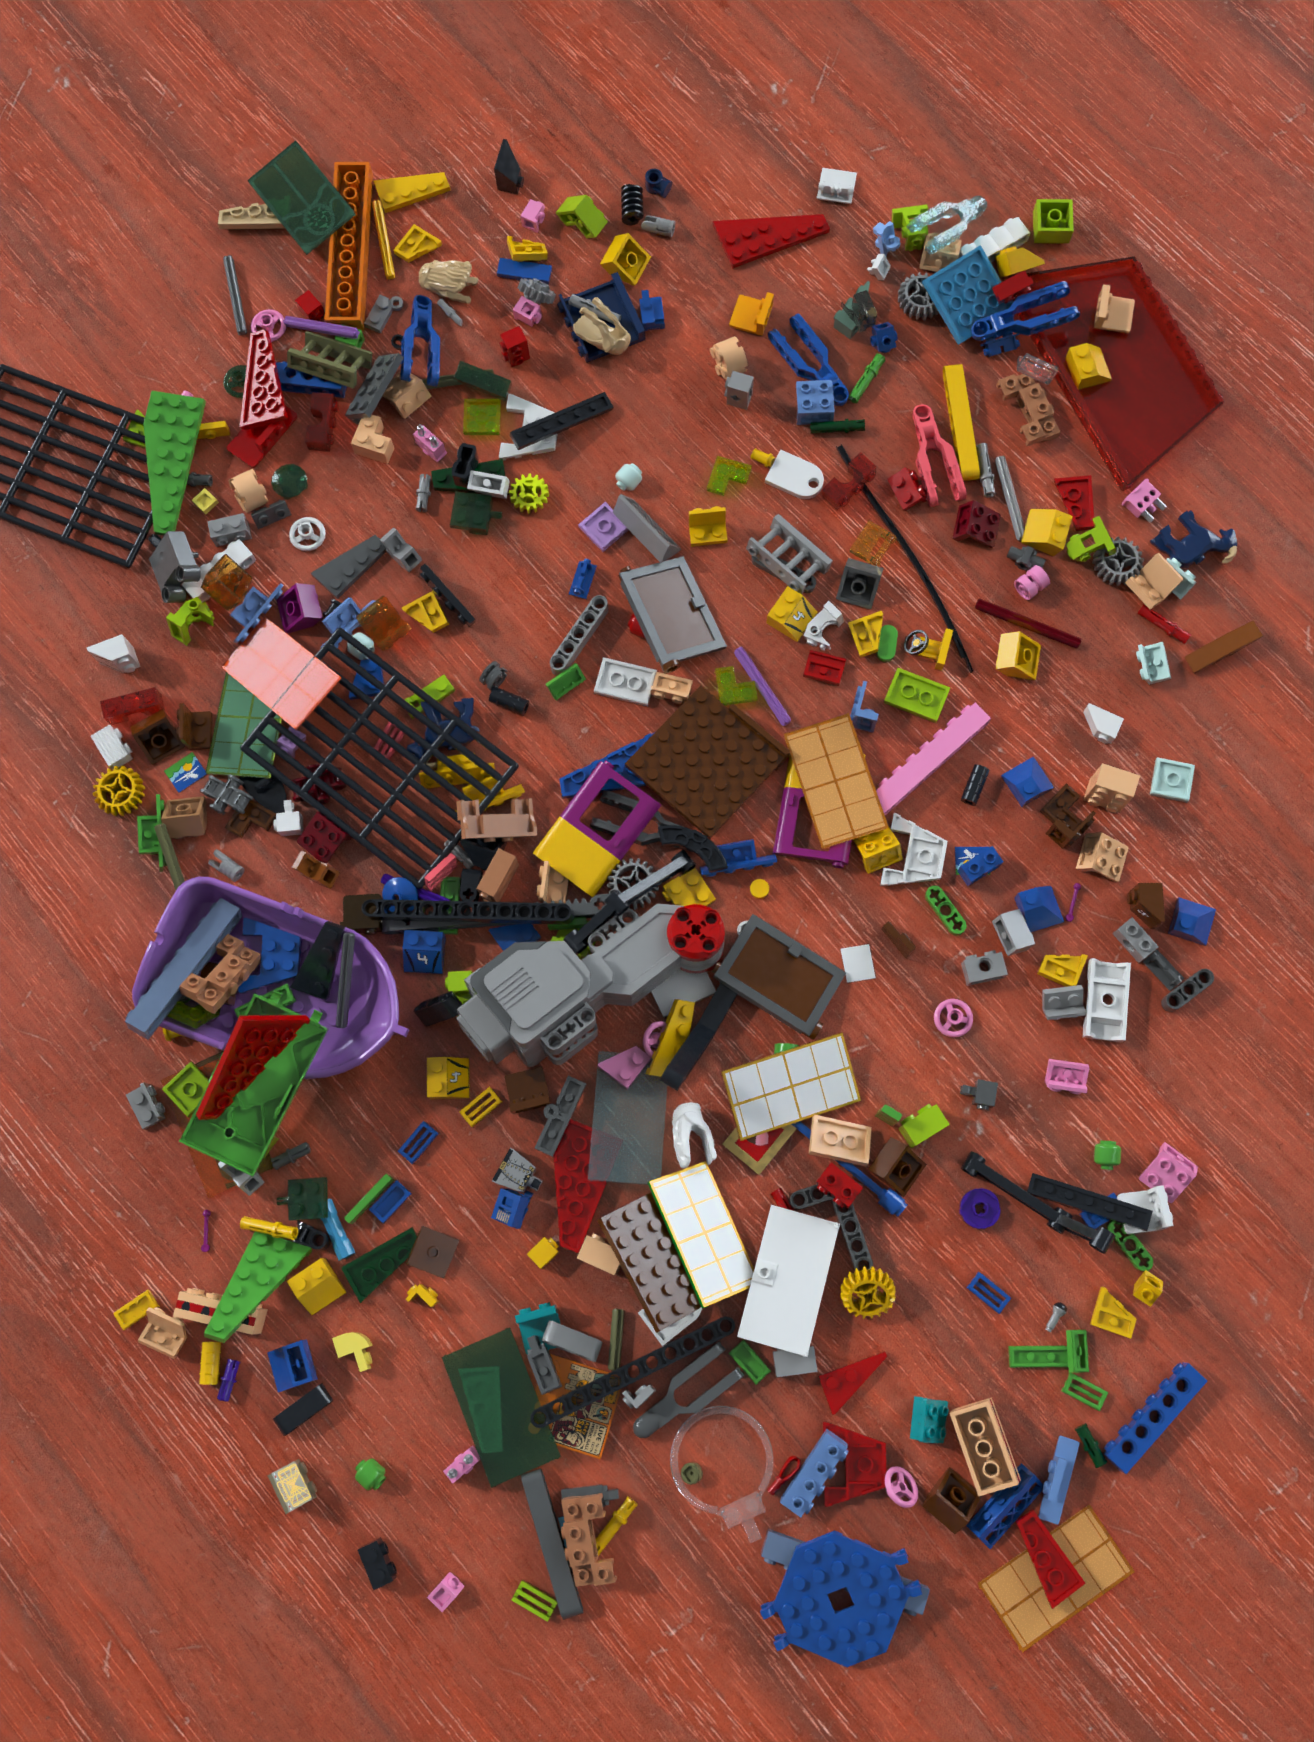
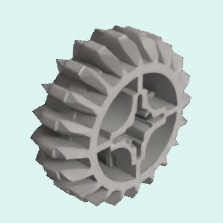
M919 272L917 276L912 274L910 278L906 277L898 290L900 309H904V314L909 313L910 318L913 315L916 316V320L919 317L925 320L927 316L931 319L933 314L937 315L939 313L935 304L929 302L931 298L922 284V281L929 277L927 272L924 275H921ZM912 289H914V293H912L911 296H908V293Z
M1119 536L1115 540L1111 537L1116 553L1104 557L1105 553H1107L1106 548L1096 550L1092 564L1095 565L1094 571H1099L1097 577H1104L1103 582L1109 580L1110 585L1113 582H1116L1117 586H1120L1121 582L1126 585L1125 582L1130 577H1135V574L1139 576L1140 570L1143 568L1144 558H1141L1142 552L1137 551L1139 545L1133 546V541L1128 543L1126 542V537L1123 540H1120ZM1127 566H1132L1129 571L1122 572L1123 568H1127Z
M629 858L630 863L628 864L625 860H622L623 866L621 867L617 864V871L612 869L611 874L614 876H608V880L611 883H608L607 887L612 889L609 891V894L616 890L619 891L618 883L629 889L631 887L630 883L633 882L634 878L636 879V884L642 881L638 878L639 871L647 877L655 873L652 872L653 866L646 868L647 861H644L641 865L640 858H637L636 863H633V858ZM633 870L630 876L620 878L623 873ZM659 887L654 888L630 903L633 904L634 910L637 909V904L639 903L642 908L645 907L643 901L650 904L649 896L655 898L656 894L652 891H658Z

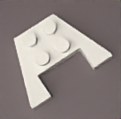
M508 394L506 410L507 412L524 413L523 426L555 413L513 394ZM558 434L520 450H517L515 444L501 443L499 459L505 461L506 458H520L522 455H535L555 451Z
M894 813L891 830L910 835L904 870L883 868L880 886L940 880L948 841Z

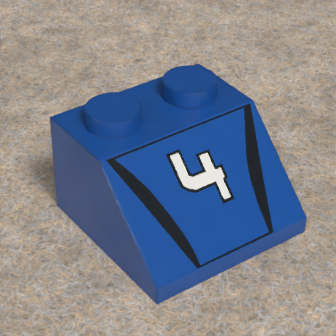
M404 930V972L443 974L445 934L435 931Z

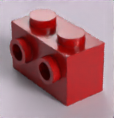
M520 326L500 334L501 342H499L505 362L508 361L510 366L513 367L521 365L524 361L530 359L528 342Z
M832 1162L815 1182L818 1184L817 1189L824 1195L829 1193L833 1196V1202L841 1208L844 1206L848 1208L863 1189L860 1184Z

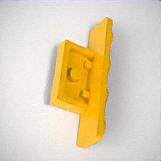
M463 754L447 756L478 781L491 777ZM437 759L438 770L435 771L452 785L468 783ZM487 763L495 769L494 763ZM424 772L419 773L421 785L426 789L442 787Z
M488 777L479 782L491 790L498 781L493 777ZM522 784L507 790L502 788L488 807L492 805L499 806L504 803V800L520 797L525 792ZM472 785L462 788L463 793L471 800H479V804L486 797Z

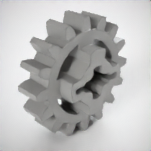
M521 278L517 287L519 291L524 292L525 298L537 304H553L556 294L550 290L548 284L535 278L533 280Z

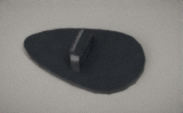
M272 774L270 778L239 776V779L244 782L242 786L260 805L274 813H285L284 800H287V795L281 781Z

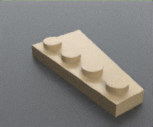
M290 196L284 197L285 200L277 202L276 199L269 200L282 219L291 213L292 200ZM254 203L248 208L239 206L219 211V229L285 228L266 204L259 205ZM290 219L286 221V224L288 226L290 223Z

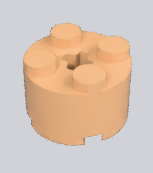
M735 336L716 343L710 348L711 356L715 358L717 364L715 365V370L718 376L722 375L725 379L731 377L733 371L739 373L747 371L744 368L748 366L745 352L742 346L738 347L737 342L739 340Z
M253 469L228 480L231 489L235 488L234 496L246 513L268 502L265 495L267 492L262 484H258V477Z

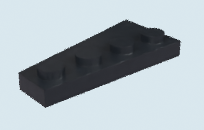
M426 563L423 564L419 569L420 578L432 589L436 596L445 602L444 604L450 611H454L458 615L457 618L463 625L467 624L470 627L475 623V618Z

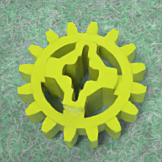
M529 473L528 477L525 478L522 474L521 480L515 478L516 484H511L512 490H509L511 503H514L515 508L520 506V512L527 509L528 514H530L531 509H533L536 513L537 507L543 509V503L548 502L546 498L549 497L548 485L545 484L543 478L539 480L538 475L532 478L531 473Z

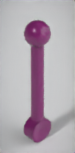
M1079 883L1074 884L1075 890L1069 914H1067L1065 917L1066 921L1071 922L1074 919L1072 914L1078 890L1081 889V885Z
M209 1210L203 1211V1216L205 1217L204 1244L201 1246L203 1252L210 1250L208 1245V1220L211 1212Z

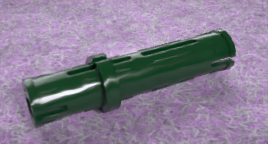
M865 419L810 422V434L865 431Z

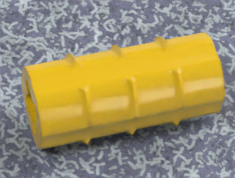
M202 1342L199 1384H218L221 1342Z

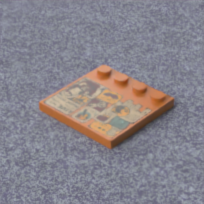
M550 1353L562 1387L542 1395L537 1384L522 1434L601 1459L621 1389L545 1427L536 1428L530 1419L532 1412L536 1408L609 1373ZM614 1374L609 1378V1384L613 1387L618 1386L621 1382L618 1375ZM593 1384L590 1388L591 1394L594 1396L600 1395L602 1392L601 1385ZM575 1393L571 1400L573 1404L580 1405L584 1398L582 1394ZM560 1402L555 1403L553 1406L555 1414H562L565 1410L564 1405ZM537 1412L534 1415L536 1423L542 1424L545 1422L546 1416L543 1412Z

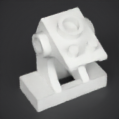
M830 601L808 623L804 633V638L807 640L806 643L813 647L819 645L822 651L831 649L830 644L822 637L823 630L828 625L840 627L844 623L842 613Z

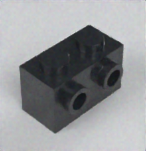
M381 1537L358 1549L373 1590L397 1578L395 1564L393 1561H390L387 1544L385 1541H382Z

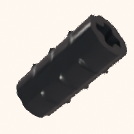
M494 687L489 695V702L522 716L527 712L530 703L529 700L497 687Z
M978 764L974 765L961 797L962 802L976 806L990 771L988 768Z

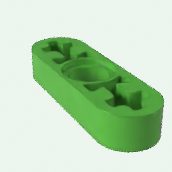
M939 886L929 887L925 893L926 901L952 935H961L966 930L965 920ZM931 891L939 893L937 896L939 901L944 900L938 907L935 905L938 903L935 897L930 898ZM948 906L951 909V914L948 916L943 915L940 912V908ZM953 915L956 916L953 919L955 923L961 924L960 931L958 929H953L954 923L952 920H950V922H947V920L950 919Z
M1111 1220L1108 1223L1107 1230L1116 1236L1114 1241L1133 1266L1139 1271L1150 1270L1153 1267V1258L1135 1234H1129V1236H1125L1120 1241L1119 1238L1123 1236L1119 1232L1113 1231L1115 1229L1114 1224H1121L1120 1231L1126 1234L1124 1225ZM1128 1239H1132L1136 1244L1133 1251H1128L1125 1247V1242ZM1139 1250H1141L1142 1252L1138 1254L1141 1258H1147V1261L1145 1262L1147 1266H1140V1259L1138 1258V1256H1134L1133 1258L1132 1254H1136Z

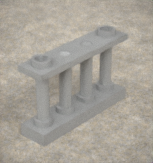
M777 514L770 526L771 531L758 542L751 537L746 549L790 588L803 594L807 585L805 581L817 570L822 574L827 573L833 560L782 516ZM778 535L785 542L771 554L764 546ZM792 547L799 554L784 565L777 558L788 548ZM803 559H806L812 566L798 577L791 570Z

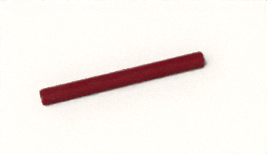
M978 599L975 605L977 610L1071 647L1078 648L1081 644L1082 639L983 599Z

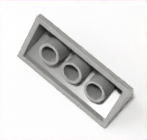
M623 494L619 495L613 514L659 562L666 561L681 550L634 499Z

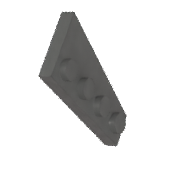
M374 535L311 572V575L338 599L387 552V549L380 541V538Z

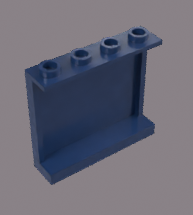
M618 272L611 274V281L575 294L585 300H593V298L598 297L610 311L621 315L620 324L631 336L629 346L645 340L644 327ZM559 294L557 305L560 313L564 312V321L567 328L570 327L572 330L571 337L573 342L578 343L579 347L577 349L580 357H584L586 363L610 354L577 336L573 331V324L583 314L579 312V308L569 305L570 297L563 299L562 295ZM599 318L600 320L604 321L608 326L615 328L614 324Z

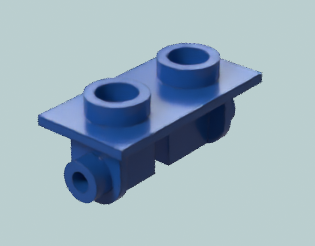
M1010 333L999 339L991 337L986 339L985 343L980 346H985L986 349H983V352L988 357L1000 354V346H1003L1004 352L1016 350L1017 347H1020V342L1015 337L1020 334L1013 335V333Z
M585 558L584 561H579L569 595L587 599L597 565L591 564V560Z

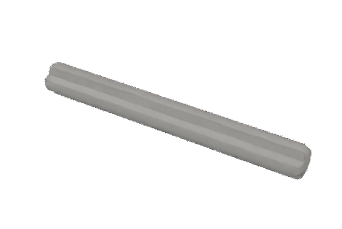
M998 456L995 459L996 467L1016 539L1021 541L1025 526L1005 456Z

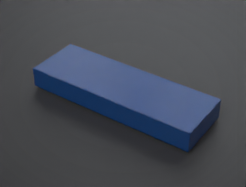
M500 258L497 277L521 280V278L533 280L535 278L549 285L552 266Z

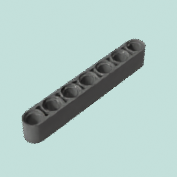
M540 1468L522 1474V1484L561 1617L565 1620L584 1613L578 1589L575 1587L570 1563L565 1558V1545L543 1471Z

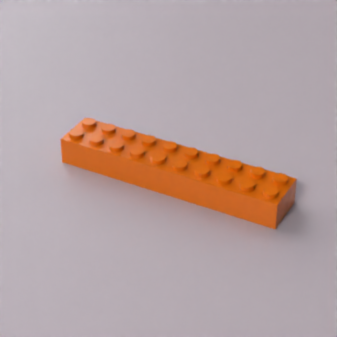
M334 162L333 186L356 215L330 236L325 322L337 325L343 324L364 331L373 173L370 162ZM334 193L332 194V199L337 197ZM335 200L333 203V212L336 217L335 227L342 220L346 210L340 200Z

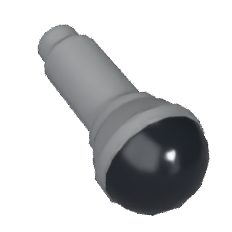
M1061 1302L1053 1305V1314L1046 1325V1330L1049 1332L1055 1328L1060 1317L1067 1313L1066 1305Z

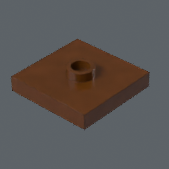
M421 1226L406 1264L444 1278L459 1240Z

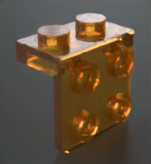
M381 596L356 617L359 624L374 641V644L382 651L391 648L394 642L406 636L408 631L412 629L400 617L386 596Z

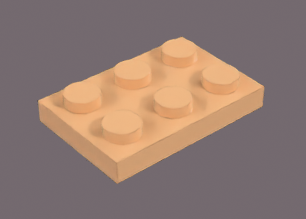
M814 1115L812 1117L809 1154L866 1167L869 1164L872 1127Z

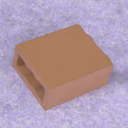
M498 848L476 888L482 901L500 902L519 867L516 856Z

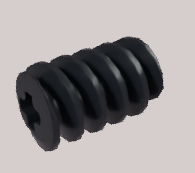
M626 184L621 187L622 222L626 225H636L639 220L643 219V188L641 186Z

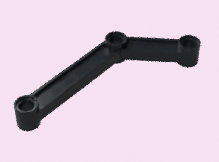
M685 850L678 852L668 865L624 892L620 893L616 890L610 894L604 901L607 905L579 931L574 929L566 935L563 941L567 943L576 955L580 954L588 947L587 940L589 936L608 922L614 915L617 917L622 915L630 908V903L681 872L684 875L696 866V863Z
M973 1151L969 1153L961 1166L964 1172L974 1178L977 1175L981 1176L1048 1220L1047 1226L1060 1234H1063L1064 1231L1070 1232L1089 1241V1245L1095 1250L1106 1254L1116 1237L1112 1232L1101 1226L1096 1230L1072 1219L1073 1216L1059 1207L1054 1210L985 1165L986 1160Z

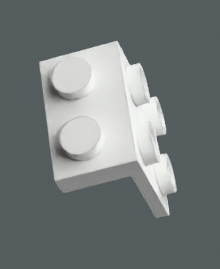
M1164 1185L1156 1186L1146 1191L1121 1193L1117 1196V1200L1153 1211L1147 1231L1123 1224L1127 1234L1160 1231L1174 1226L1173 1215L1169 1209L1168 1195L1165 1192Z

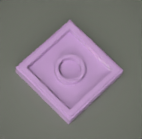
M606 502L578 524V527L602 552L629 530L613 514V509Z

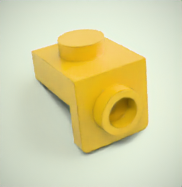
M415 1284L407 1292L409 1296L406 1300L408 1302H412L417 1295L430 1307H434L439 1302L436 1298L438 1294L431 1287L427 1289L423 1284L418 1286Z

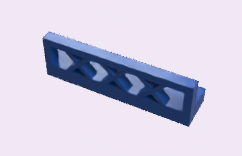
M1022 1463L1017 1468L1021 1478L1019 1485L996 1491L966 1525L989 1549L995 1545L1043 1490L1044 1484ZM1036 1483L1037 1485L1033 1488V1490L1029 1491L1032 1485ZM1021 1500V1503L1015 1507L1016 1503ZM1007 1516V1519L1001 1523L1002 1519ZM991 1532H993V1535L988 1540H986L985 1538Z

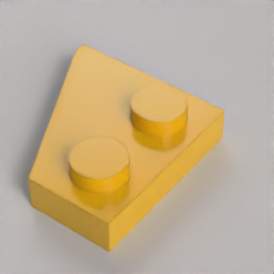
M414 224L393 251L395 255L409 263L441 247L442 242Z
M507 236V245L513 261L547 260L548 252L545 244L525 239L522 240V243L513 241L512 236Z
M882 611L848 623L860 658L878 652L883 621Z
M1100 1287L1090 1325L1131 1339L1137 1319L1105 1287Z

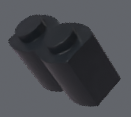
M462 443L457 452L458 459L452 467V476L455 485L467 488L470 471H474L477 468L479 457L476 446Z

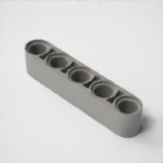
M597 595L592 598L551 657L550 667L554 675H559L573 664L607 615L608 601L604 596ZM598 604L604 605V607L601 609H598L595 606ZM587 619L594 620L592 623L585 622ZM578 633H582L584 635L582 638L575 637V635ZM567 648L573 649L571 653L564 652ZM556 663L563 664L561 668L554 667Z

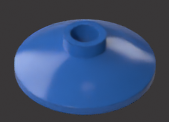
M395 877L384 885L382 898L385 900H397L396 894L399 896V900H418L416 887L406 878ZM391 906L388 910L394 912L395 906ZM409 907L407 910L413 911L414 907Z

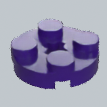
M979 1188L968 1191L962 1197L959 1214L970 1227L985 1229L993 1226L999 1219L1001 1213L1000 1204L993 1192ZM982 1203L985 1212L977 1214L975 1205Z

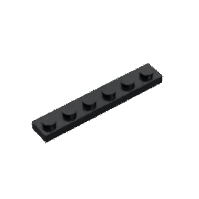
M603 392L510 432V437L517 450H520L607 413L613 409V405L607 394Z
M1032 1173L1027 1190L1031 1195L1144 1231L1148 1230L1153 1212L1146 1208Z

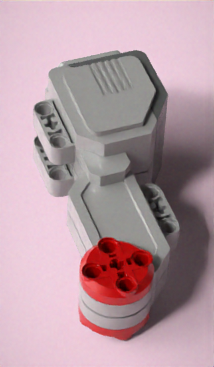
M656 904L640 917L635 911L628 909L618 917L615 915L589 936L588 944L592 954L587 955L582 960L578 958L565 941L515 942L485 966L477 969L464 979L472 998L457 1009L459 1016L456 1019L463 1032L488 1062L493 1060L495 1064H498L514 1051L528 1067H534L546 1057L553 1064L561 1065L597 1037L598 1027L595 1013L606 1004L633 1006L679 969L692 974L713 970L721 960L724 951V923L716 910L704 905ZM631 917L633 920L630 923H626L623 919ZM595 941L602 942V945L599 947H595L592 944ZM563 1052L562 1056L559 1057V1058H556V1057L552 1056V1055H558V1054H560V1053Z

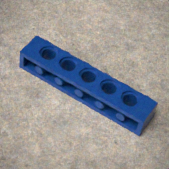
M1178 1363L1173 1368L1171 1377L1169 1379L1165 1378L1158 1387L1160 1389L1156 1394L1152 1393L1145 1400L1146 1405L1142 1410H1136L1131 1417L1133 1420L1128 1425H1123L1118 1431L1119 1436L1115 1440H1110L1104 1447L1106 1451L1103 1455L1122 1473L1127 1474L1207 1383V1380L1189 1363ZM1179 1380L1184 1382V1388L1181 1391L1176 1386ZM1166 1395H1169L1171 1398V1403L1168 1406L1163 1404V1398ZM1153 1410H1155L1158 1415L1156 1421L1152 1422L1149 1418V1415ZM1139 1426H1142L1144 1429V1434L1141 1437L1136 1435V1429ZM1128 1441L1131 1447L1128 1452L1124 1453L1122 1445Z

